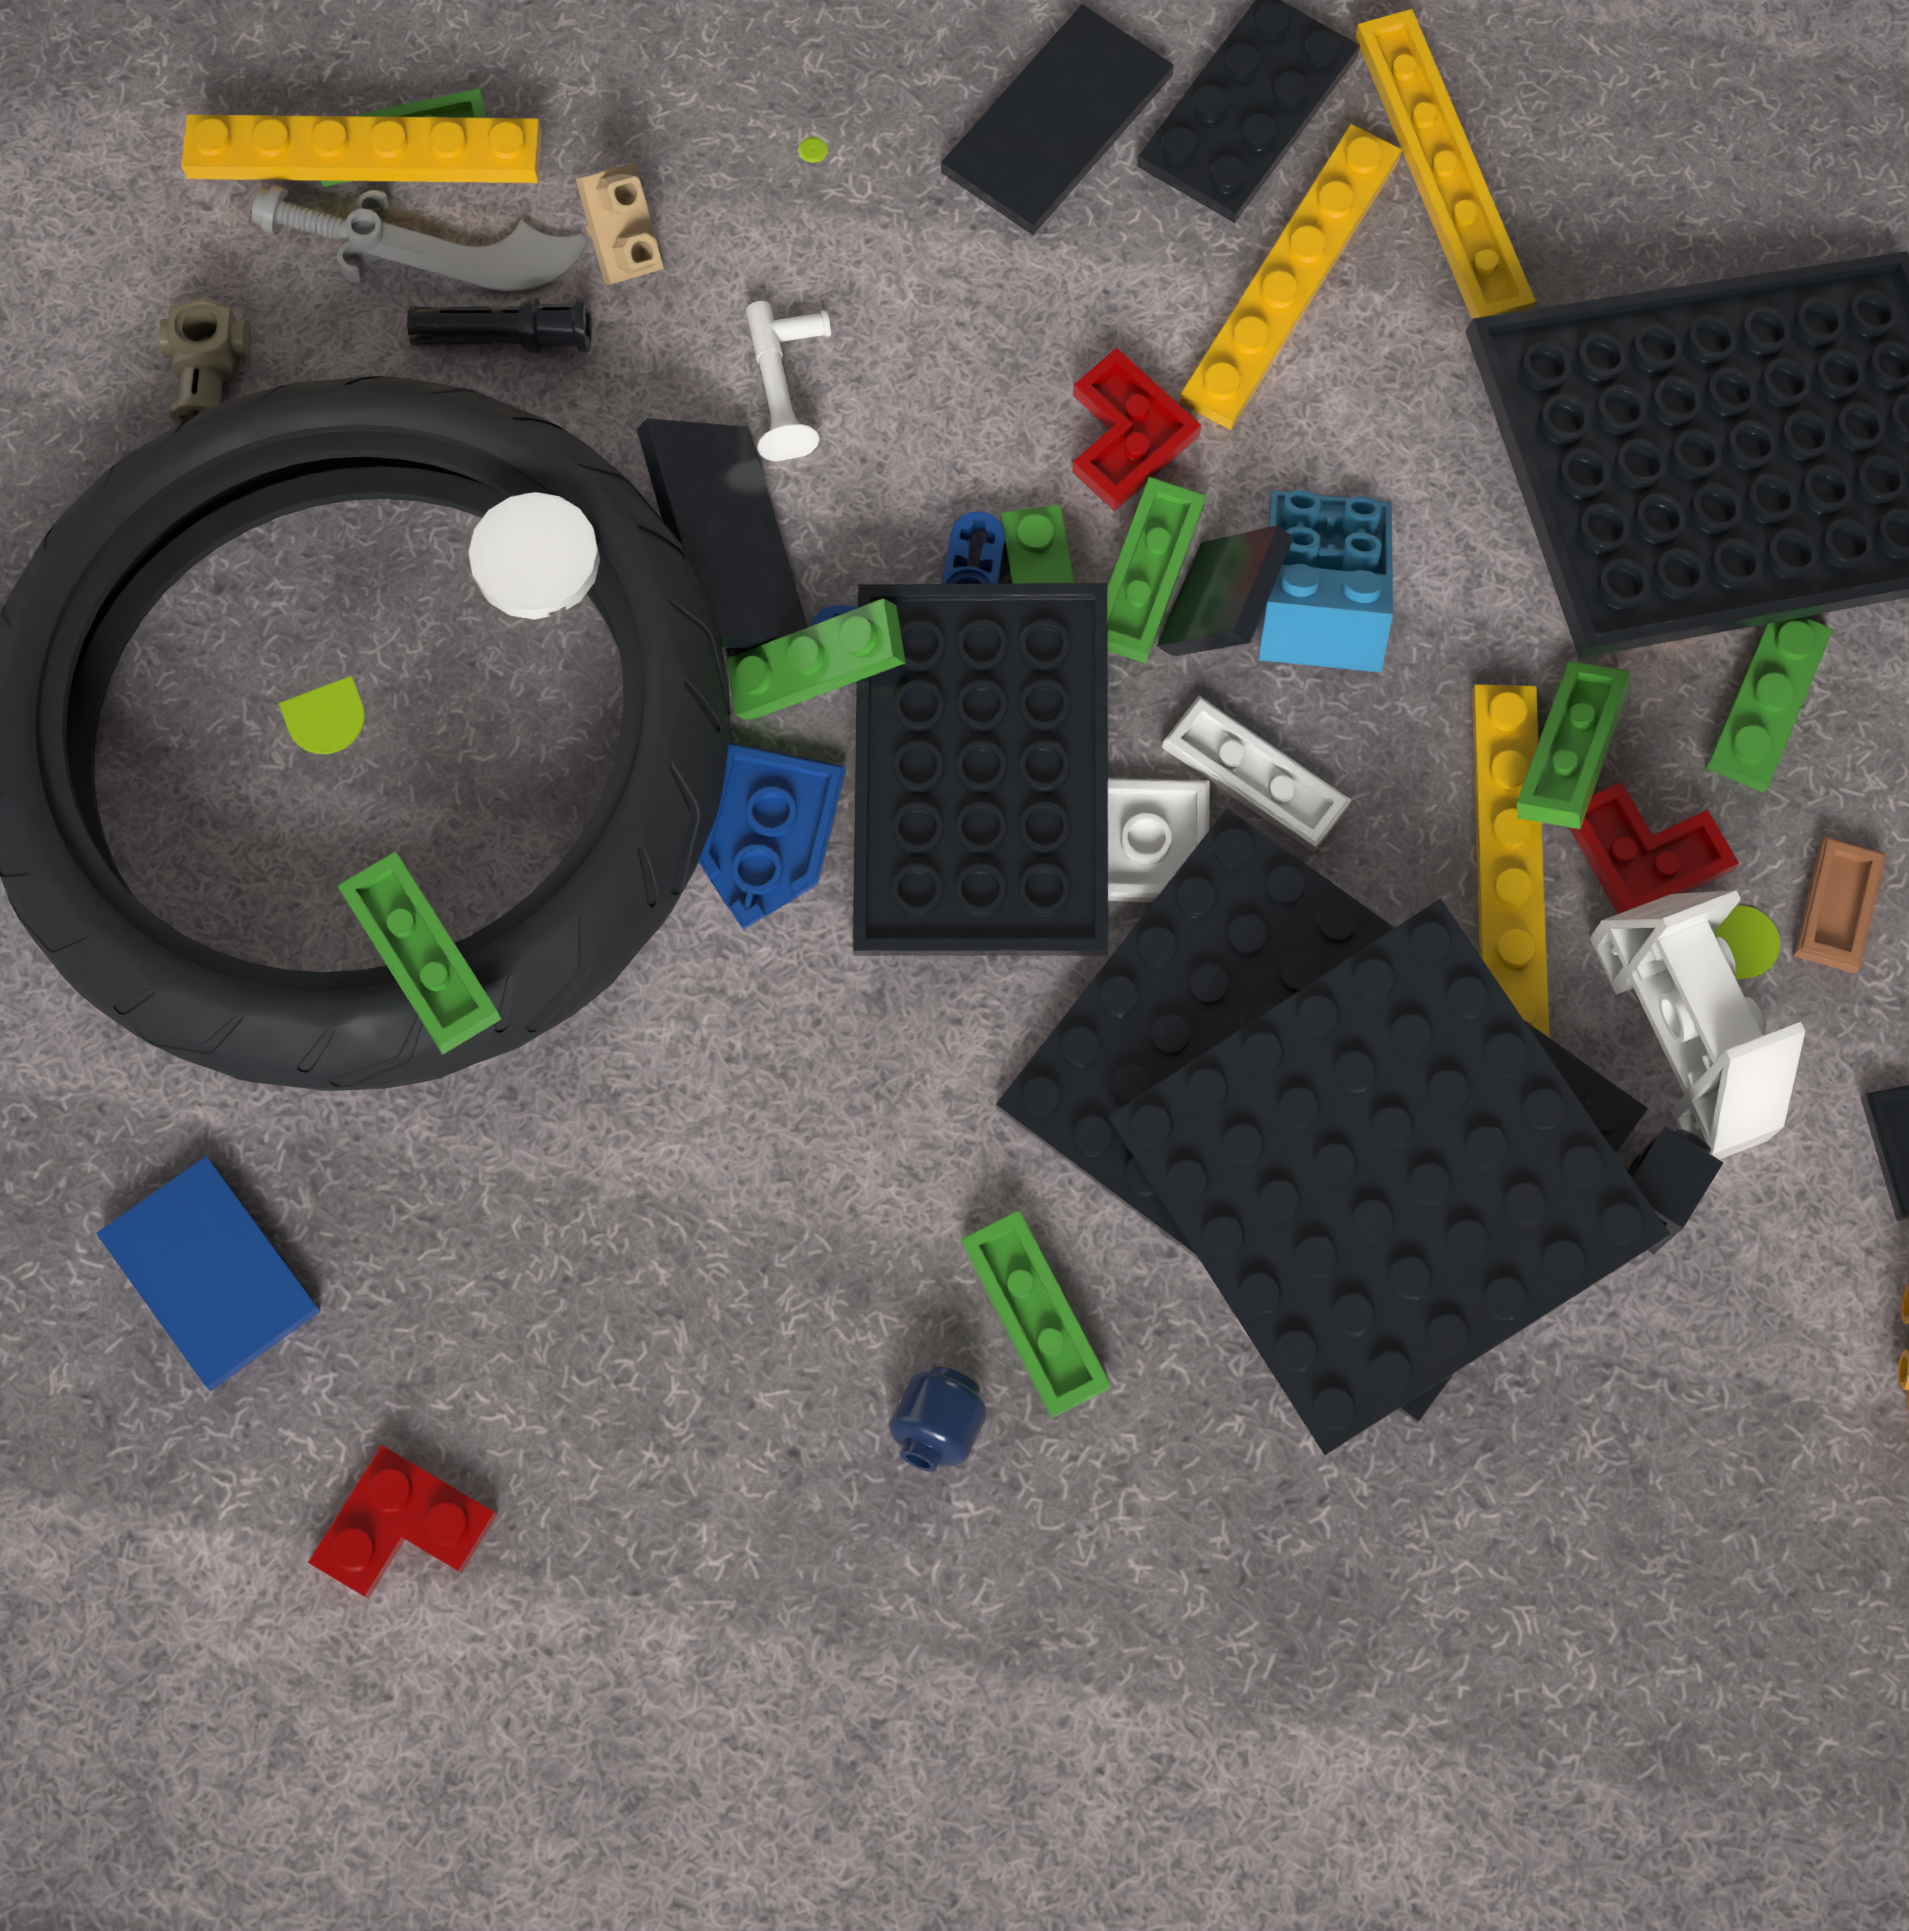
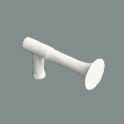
M753 302L746 308V314L756 360L760 364L771 420L770 431L766 432L759 439L757 449L762 457L775 462L806 456L818 446L820 438L815 429L808 425L800 424L795 417L782 364L783 354L780 342L822 335L824 337L831 336L827 310H821L820 313L775 320L773 309L769 302Z

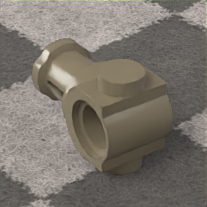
M205 299L190 300L181 306H170L169 319H162L160 322L159 342L163 355L173 356L172 372L180 379L178 400L171 404L170 417L175 423L180 424L193 415L220 405L222 386L230 382L233 378V372L240 367L241 356H249L251 353L252 336L248 320H236L230 307H219L214 302ZM214 334L211 338L205 341L197 342L201 337L205 335Z

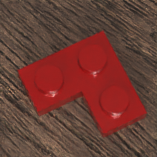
M1117 347L1074 384L1073 396L1109 430L1073 461L1072 473L1114 512L1147 483L1149 477L1153 478L1200 436L1201 424Z
M1622 782L1592 795L1581 829L1569 828L1618 914L1670 894L1688 893L1733 872L1739 864L1708 810L1652 835Z
M381 1445L308 1563L369 1599L405 1540L462 1573L498 1514Z

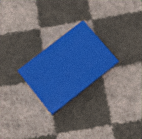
M207 1156L96 1233L210 1392L321 1312Z

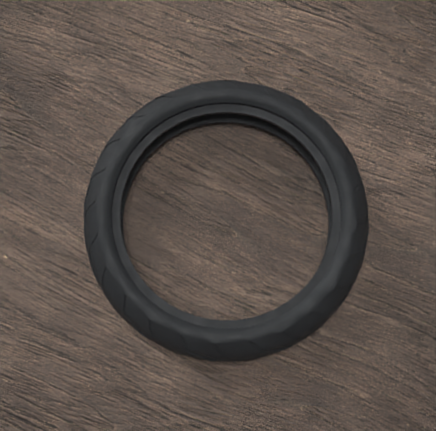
M391 376L305 381L255 392L193 415L123 457L120 462L113 465L100 476L63 513L43 538L9 594L7 603L0 613V878L13 910L31 938L63 978L94 1007L137 1037L180 1059L229 1075L237 1080L321 1091L386 1089L440 1079L523 1046L572 1017L614 983L638 952L663 925L674 909L696 870L717 817L725 779L730 734L729 682L721 638L706 594L683 550L682 544L634 485L589 445L549 420L474 390ZM533 492L560 496L582 511L595 532L600 563L595 583L586 594L606 622L619 649L623 671V715L620 740L610 777L599 804L580 838L558 867L530 895L499 919L471 936L454 943L498 1011L501 1020L442 1055L387 965L363 970L317 972L288 970L248 962L213 950L183 935L152 914L134 897L116 866L106 842L98 812L94 779L97 729L110 679L126 645L144 617L163 594L190 568L220 546L248 530L281 516L315 506L353 500H407L451 507L483 518L489 509L512 496Z

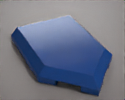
M734 743L728 744L721 802L716 820L698 863L742 930L819 884L846 774V766Z

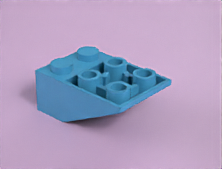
M1271 490L1268 527L1279 525L1291 534L1293 539L1260 618L1258 660L1382 673L1393 617L1392 502L1377 501L1365 496L1346 498L1316 495L1304 490L1292 492Z

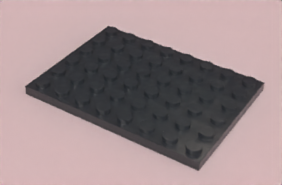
M1908 251L1473 318L1465 332L1579 658L1909 598Z
M1226 808L996 1103V1109L1199 1260L1108 1116L1395 927L1233 811ZM1525 1021L1616 1153L1648 1108ZM1453 1375L1398 1410L1417 1424Z

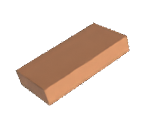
M1824 836L1819 844L1793 956L1851 973H1856L1861 968L1887 853Z

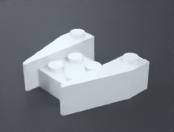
M1737 890L1670 894L1602 920L1590 937L1591 943L1616 995L1634 988L1678 1080L1684 1096L1670 1110L1679 1129L1689 1131L1703 1139L1711 1148L1710 1154L1719 1160L1770 1140L1784 1127L1805 1036V1029L1801 1022L1763 1036L1765 1023L1762 1013L1751 997H1744L1734 976L1736 965L1732 951L1723 938H1716L1714 932L1741 900Z

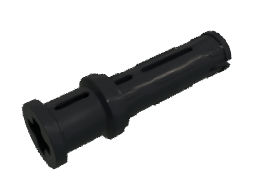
M588 297L577 298L575 304H541L538 298H527L526 301H521L520 306H410L408 309L407 331L408 335H410L409 341L411 345L509 343L521 344L522 348L528 349L529 352H540L542 346H577L579 352H589L591 349L593 324Z

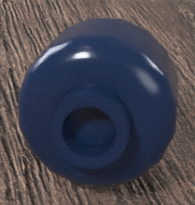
M942 1366L934 1367L931 1372L917 1373L910 1378L888 1424L891 1436L902 1447L900 1456L904 1461L918 1469L934 1472L937 1470L938 1465L957 1466L969 1457L987 1415L985 1403L979 1397L980 1388L972 1379L959 1371Z

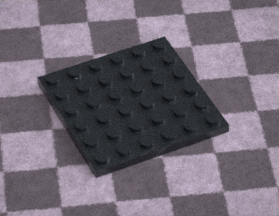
M1441 898L1108 1116L1324 1455L1334 1451L1671 1235Z

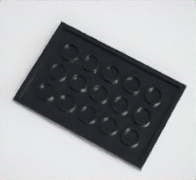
M1107 583L858 584V608L883 598L896 605L906 663L857 681L853 896L854 955L1108 956Z

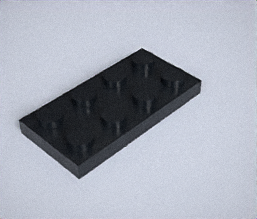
M1255 0L1140 152L1137 167L1235 223L1358 57L1360 45L1282 0Z

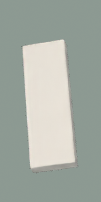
M1200 695L1162 744L1164 750L1313 853L1351 803L1350 798Z

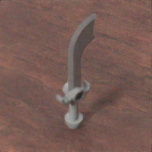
M275 185L269 190L260 188L255 196L252 207V221L261 225L263 232L278 235L283 225H288L295 229L300 228L302 231L305 230L312 234L317 233V235H323V237L334 238V240L343 242L337 251L338 265L343 278L352 283H361L358 267L347 264L351 258H355L363 263H370L381 257L489 289L501 291L528 290L545 285L566 273L580 258L588 243V240L582 234L573 236L548 235L531 228L520 219L514 231L497 243L482 247L460 245L381 222L379 216L370 210L372 208H381L386 211L389 208L387 195L378 190H369L361 194L356 202V210L351 212L346 219L289 202L288 190Z

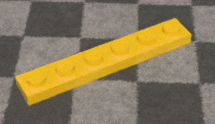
M1413 9L1359 23L1355 36L1356 41L1360 45L1363 58L1471 319L1533 309L1536 303Z
M186 115L181 167L187 179L539 183L542 131L539 119Z
M1350 124L1181 392L1180 404L1232 430L1398 164L1402 149Z
M1475 684L1472 689L1479 955L1522 1018L1549 1037L1542 822L1520 819L1517 813V800L1539 743L1537 687Z

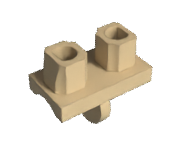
M628 163L575 178L587 219V224H585L588 237H592L604 284L611 285L664 269L636 163Z

